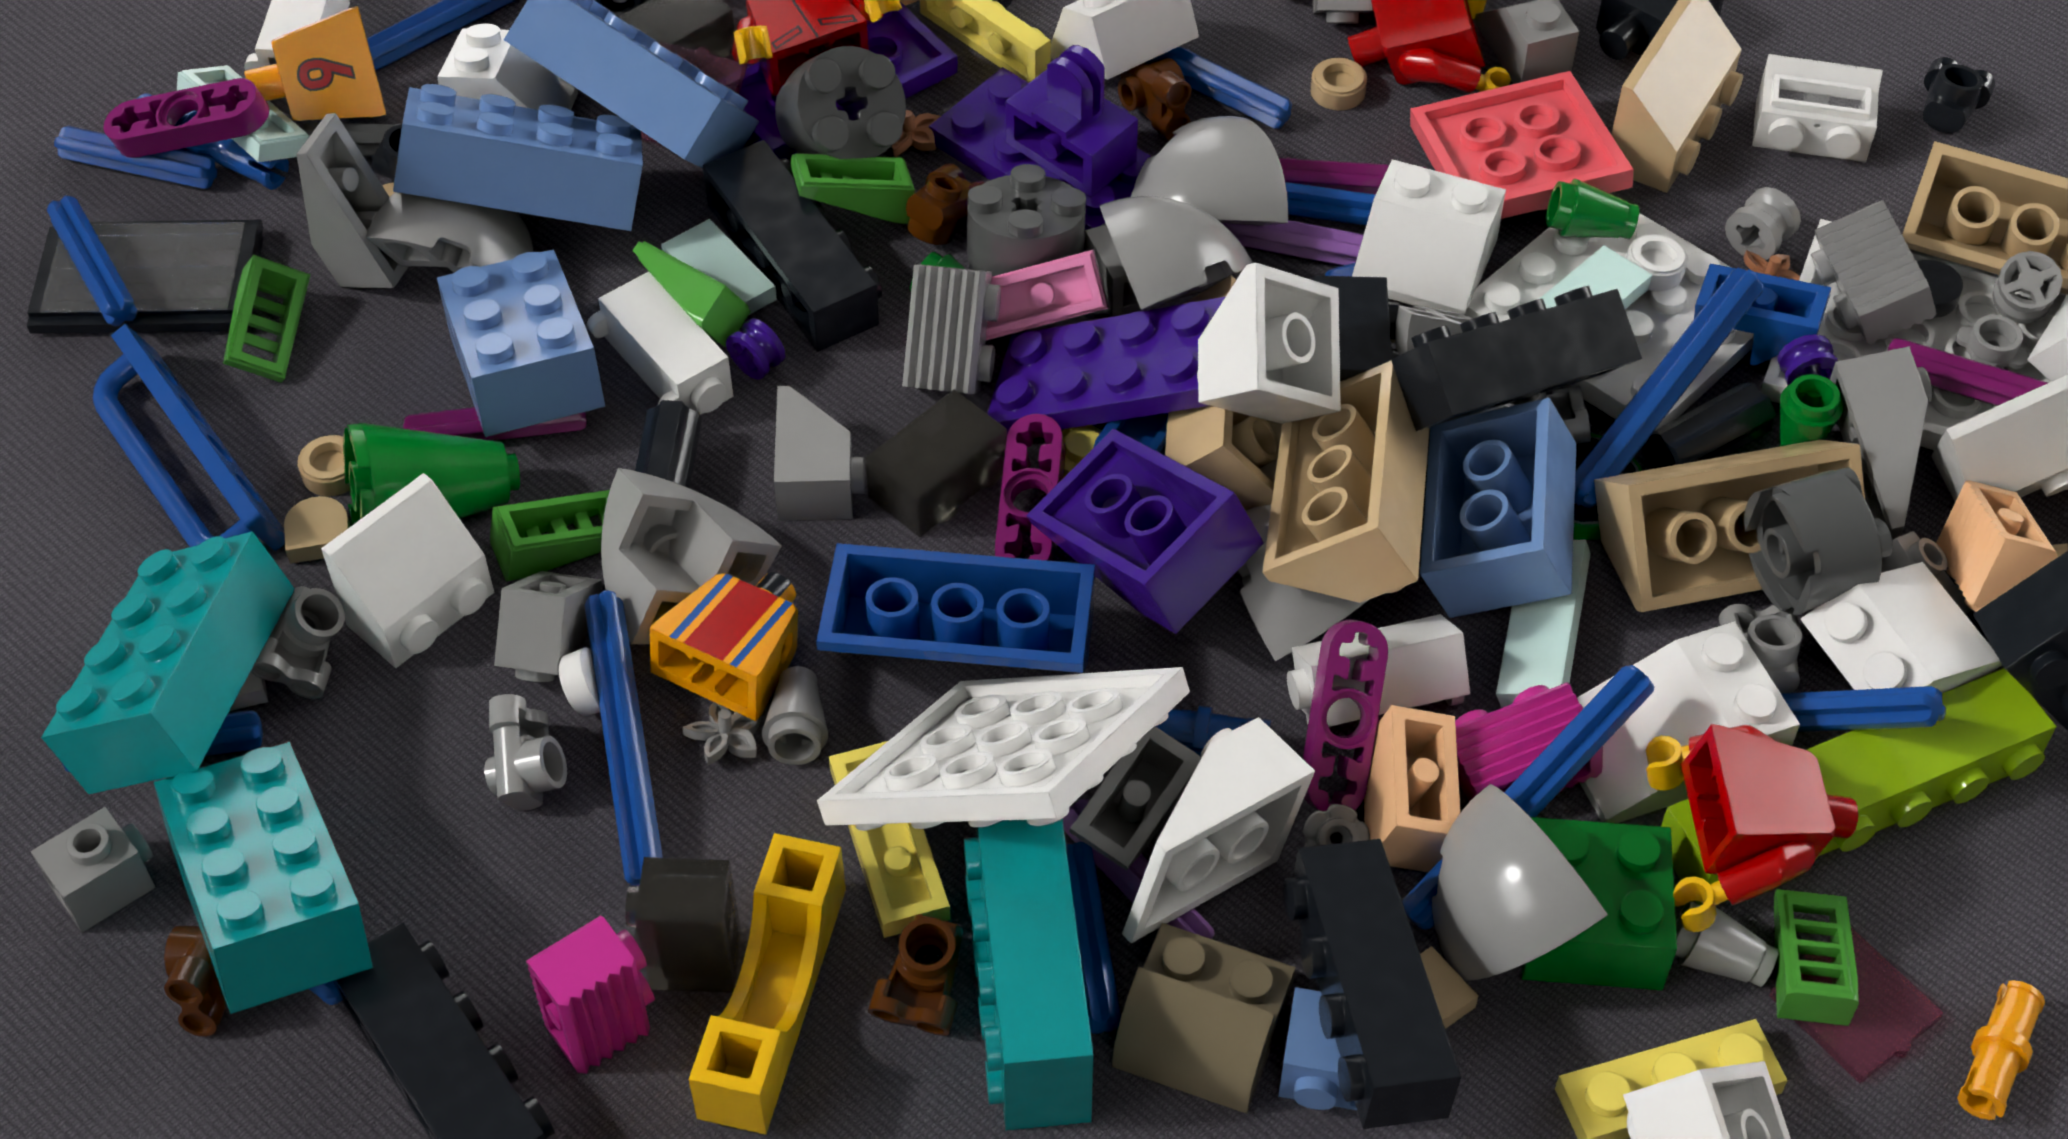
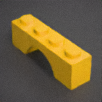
M774 833L754 889L749 939L735 989L724 1011L719 1016H710L688 1079L698 1120L767 1134L846 892L841 847Z

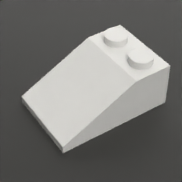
M1734 621L1677 639L1633 665L1648 676L1655 686L1654 692L1603 745L1602 773L1597 778L1590 777L1586 782L1579 783L1602 822L1620 823L1688 799L1685 781L1676 788L1666 791L1656 790L1649 785L1646 772L1648 766L1646 747L1654 737L1660 735L1670 736L1676 739L1681 746L1689 745L1690 737L1704 734L1711 724L1728 728L1751 725L1775 741L1792 746L1800 723ZM1613 677L1577 697L1582 707L1584 708Z
M1259 717L1234 730L1230 728L1222 729L1204 746L1201 752V760L1153 849L1122 933L1130 943L1160 928L1161 923H1169L1278 861L1315 770Z

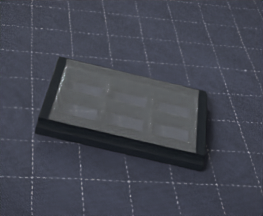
M261 219L90 222L131 294L134 305L138 310L133 321H124L120 326H113L106 322L54 226L49 227L27 312L29 316L27 328L30 334L109 333L117 331L124 324H127L135 332L229 331L242 270L252 255L260 257L264 228Z

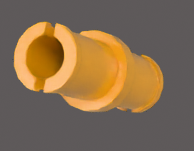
M2015 980L2008 981L2007 986L2002 983L1997 992V1000L1987 1026H1983L1976 1031L1971 1045L1975 1058L1965 1084L1961 1087L1957 1097L1960 1106L1975 1117L1986 1120H1995L1996 1115L2000 1118L2003 1117L2017 1073H2021L2028 1067L2033 1053L2029 1040L2038 1015L2042 1012L2045 1004L2042 993L2032 985Z

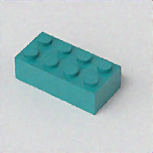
M253 531L228 538L221 536L212 537L200 545L173 552L168 549L160 550L145 559L139 566L137 571L138 577L126 597L113 609L111 622L99 642L86 654L84 667L70 690L57 702L56 713L41 736L42 740L88 794L176 776L180 772L191 773L198 770L295 590Z
M290 742L273 747L257 748L240 757L203 768L199 767L196 772H180L176 776L153 782L170 846L230 1014L373 968L359 903Z
M1063 819L1042 826L1030 825L1027 820H1002L990 826L976 827L977 837L964 838L967 873L965 880L968 913L972 919L975 977H978L980 997H978L981 1036L982 1040H985V1071L989 1105L1003 1104L1005 1131L1092 1122L1093 1048Z

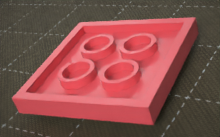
M1571 71L1410 108V127L1435 171L1506 189L1501 219L1537 210H1546L1552 191L1558 181L1570 183L1576 178L1607 193L1633 188L1634 169Z

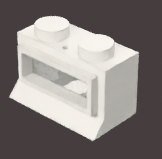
M1768 54L1756 99L1752 146L1866 163L1877 129L1878 95L1883 70Z

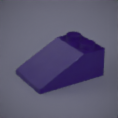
M1114 428L1026 515L1032 525L1078 563L1094 564L1095 577L1131 607L1175 634L1264 544L1235 492Z

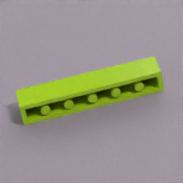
M2002 668L1942 693V704L1946 707V715L1943 720L1936 721V724L1932 727L1852 730L1806 749L1818 759L1826 793L1853 798L1856 801L1859 813L1857 827L1853 835L1849 838L1833 837L1818 856L1837 848L1844 852L1854 850L1866 843L1877 831L1896 823L1899 827H1908L1920 821L1932 808L1950 800H1954L1957 804L1964 803L1979 795L1990 783L2007 776L2012 780H2018L2029 775L2045 760L2043 752L2057 726L2033 696L2005 668ZM1689 799L1668 806L1661 827H1671L1674 871L1681 880L1685 877L1694 876L1703 878L1709 884L1718 881L1717 874L1705 873ZM1696 901L1697 904L1703 905L1702 902Z

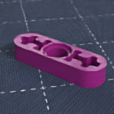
M237 78L125 101L116 106L107 115L103 129L107 137L123 156L136 158L249 135L265 123L269 115V105L252 81L245 78ZM198 110L191 120L180 126H175L182 116L191 111Z
M1043 414L1026 415L1018 419L1008 431L995 540V556L1015 558L1020 556L1023 544L1021 531L1031 532L1030 538L1035 553L1030 555L1029 559L1055 561L1057 544L1031 524L1026 516L1029 512L1020 511L1013 505L1016 496L1020 492L1036 488L1048 494L1063 479L1066 456L1064 439L1059 424L1049 416ZM1040 437L1044 438L1046 443L1041 445L1039 450L1038 463L1040 469L1031 468L1027 448L1032 446L1034 438Z
M1357 620L1340 621L1328 629L1321 642L1303 760L1315 770L1304 800L1316 810L1327 811L1328 807L1334 804L1346 805L1355 810L1362 803L1366 794L1388 660L1386 638L1377 627L1370 623ZM1356 632H1359V643L1369 646L1367 659H1356L1352 673L1353 680L1365 682L1364 692L1346 686H1333L1334 676L1348 680L1350 659L1340 656V647L1342 643H1352ZM1350 698L1357 704L1360 710L1359 725L1347 736H1336L1331 732L1327 724L1328 710L1337 700ZM1324 742L1341 749H1354L1353 759L1339 754L1337 773L1339 776L1347 779L1348 785L1346 791H1335L1332 801H1329L1327 792L1318 788L1320 776L1329 777L1332 775L1336 757L1329 753H1322Z

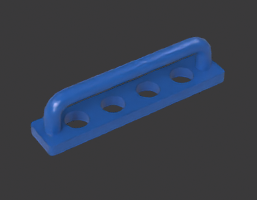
M127 324L121 326L111 337L121 349L123 355L110 364L98 377L93 390V404L96 412L189 547L200 545L207 539L216 537L209 532L118 400L120 389L137 374L240 518V520L219 536L228 538L253 531L257 538L259 537L273 550L277 551L285 544L284 528L158 352Z

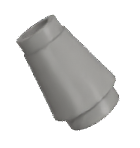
M800 666L787 668L779 675L778 684L762 729V738L768 747L769 753L774 759L784 764L802 765L813 761L819 756L821 749L828 741V729L817 676L812 670Z
M1692 901L1686 903L1676 919L1677 951L1675 955L1680 957L1679 965L1746 983L1750 982L1762 987L1774 968L1778 957V949L1766 944V941L1717 907L1715 922L1708 929L1700 932L1687 931L1683 928L1681 916L1690 908H1697L1701 905Z

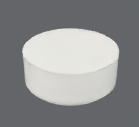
M1645 235L1636 238L1630 244L1626 259L1652 274L1648 290L1664 291L1676 287L1683 278L1688 261L1684 248L1673 239L1662 235Z
M585 647L562 656L559 663V678L569 704L578 714L584 717L599 713L600 708L591 649Z

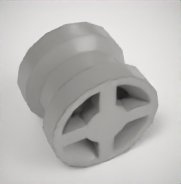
M1760 188L1746 200L1744 207L1738 208L1727 219L1725 225L1726 236L1732 247L1739 254L1744 256L1746 250L1768 260L1780 249L1782 241H1787L1799 229L1801 223L1800 212L1794 201L1787 194L1775 188Z
M2027 251L2014 255L2001 268L1999 277L1994 284L1992 293L1994 306L2002 316L2014 322L2022 324L2036 322L2046 316L2060 293L2063 281L2060 268L2053 259L2043 253ZM2022 291L2025 294H2030L2032 300H2029L2028 297L2022 296L2020 294L2016 295L2015 293Z

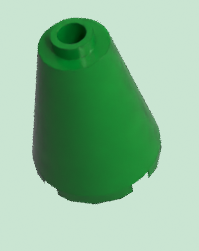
M366 423L347 425V428H344L345 484L350 485L352 504H348L351 526L423 473L433 480L459 519L493 509V507L508 504L510 491H516L520 488V470L517 456L515 453L506 454L502 442Z

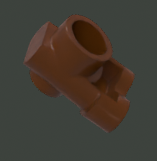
M1166 58L1150 64L1145 62L1121 73V80L1118 83V95L1122 105L1128 111L1138 109L1151 121L1153 129L1170 141L1175 136L1173 134L1175 130L1191 122L1189 116L1185 114L1184 108L1191 97L1192 89L1190 84L1185 81L1181 68L1173 59Z
M945 164L931 172L926 178L925 186L914 193L907 201L906 212L907 216L910 217L907 225L909 232L917 239L929 244L944 245L949 243L957 221L968 216L969 190L986 182H969L962 170L954 164Z
M921 914L915 915L913 921L903 929L900 935L899 954L888 979L877 980L868 1013L883 1021L908 1024L930 1034L939 1036L949 1035L958 1002L951 998L950 995L963 929L957 924ZM928 952L936 953L942 958L934 964L924 965L917 963L918 958Z
M176 926L170 932L165 946L164 962L169 978L164 986V991L172 1001L182 1007L178 1022L185 1031L196 1036H210L215 1033L227 1004L200 927Z

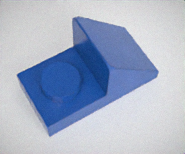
M1710 263L1695 304L1694 319L1731 271L1736 268ZM1755 272L1758 275L1757 279L1763 284V292L1734 328V330L1754 334L1750 365H1758L1778 356L1783 347L1794 339L1804 335H1818L1830 298L1831 287Z

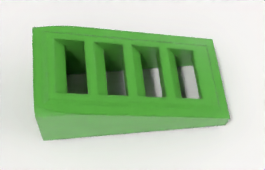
M792 154L790 165L799 196L882 220L908 224L910 217L907 216L906 204L908 199L914 194L915 189L905 159L898 157L837 159L821 154Z
M639 241L633 249L639 261L707 335L726 347L727 337L733 332L739 331L750 314L749 306L721 282L645 241L643 243Z
M252 255L244 266L240 277L223 364L280 383L283 382L310 274ZM257 290L283 298V305L256 296ZM255 308L279 316L280 322L251 314L252 309ZM248 326L277 335L276 342L248 333ZM243 344L273 353V361L271 362L242 352Z
M610 490L493 507L490 544L505 580L523 579L537 572L548 571L601 552L603 526L593 527L589 517L598 515L603 525L604 512ZM573 523L576 530L568 531L566 525Z
M1776 889L1774 894L1775 948L1778 949V957L1775 963L1777 1018L1849 1026L1859 1005V994L1847 897ZM1794 912L1829 916V922L1794 918ZM1796 932L1830 936V942L1797 939ZM1798 953L1831 957V963L1799 959ZM1801 974L1831 977L1832 983L1801 980Z

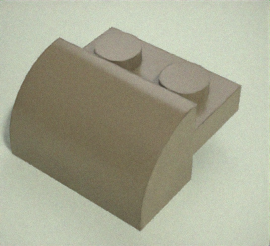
M1161 923L1143 968L1138 967L1132 982L1116 1035L1112 1067L1247 1114L1269 1057L1271 1040L1294 982L1296 967Z

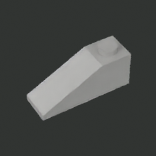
M326 114L296 154L311 245L340 287L394 288L409 266H400L366 238L373 219L388 200L389 195L337 114Z
M1910 346L1837 361L1830 380L1838 387L1843 402V412L1837 421L1843 441L1860 444L1865 500L1873 518H1879L1885 522L1892 540L1900 537L1905 526L1927 406L1932 400V387L1929 375L1924 367L1916 366Z

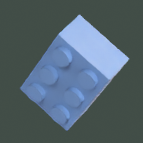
M554 249L540 253L526 252L511 260L482 267L468 266L457 270L453 274L437 277L450 337L485 437L605 407L594 346Z
M1550 397L1470 415L1430 427L1420 575L1449 618L1572 594L1576 442Z

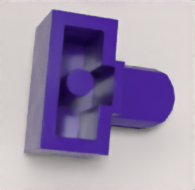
M1072 45L1059 57L1052 60L1044 72L1005 101L1006 143L1085 194L1093 197L1137 161L1138 119L1132 116L1125 108L1117 106L1104 98L1105 67L1099 58L1088 48Z

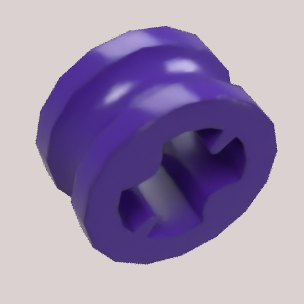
M753 318L743 324L742 332L736 331L727 337L726 347L735 364L745 374L759 380L768 375L770 366L780 365L786 356L783 344L776 333L761 320Z
M1817 334L1804 335L1783 347L1779 352L1777 361L1781 371L1785 373L1784 378L1787 386L1796 378L1808 374L1820 375L1830 380L1835 363L1839 360L1833 354V347L1828 338Z

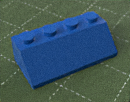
M837 543L816 641L817 650L1083 673L1088 665L1094 616L1095 565Z

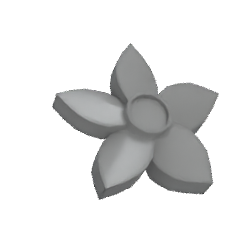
M713 702L709 707V721H699L683 726V735L694 740L706 741L704 757L707 765L720 759L727 749L730 753L740 758H755L757 749L753 734L760 725L761 716L757 721H754L737 712L731 715L728 708Z

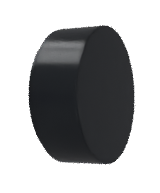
M1936 260L1917 261L1931 290L1937 313L1934 318L1950 314L1956 308L1963 290L1961 276L1954 268Z

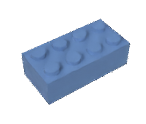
M527 0L503 39L684 160L703 168L704 164L743 149L759 123V120L743 111L748 103L747 99L703 73L704 71L681 56L663 47L658 41L617 17L615 13L595 0Z
M425 84L421 86V89L409 87L401 129L393 192L631 231L643 167L642 136L639 129L621 117L600 115L597 117V120L574 116V112L570 109L558 105H541L539 110L515 106L516 103L512 99L494 94L482 95L480 100L457 96V92L454 89L438 84Z

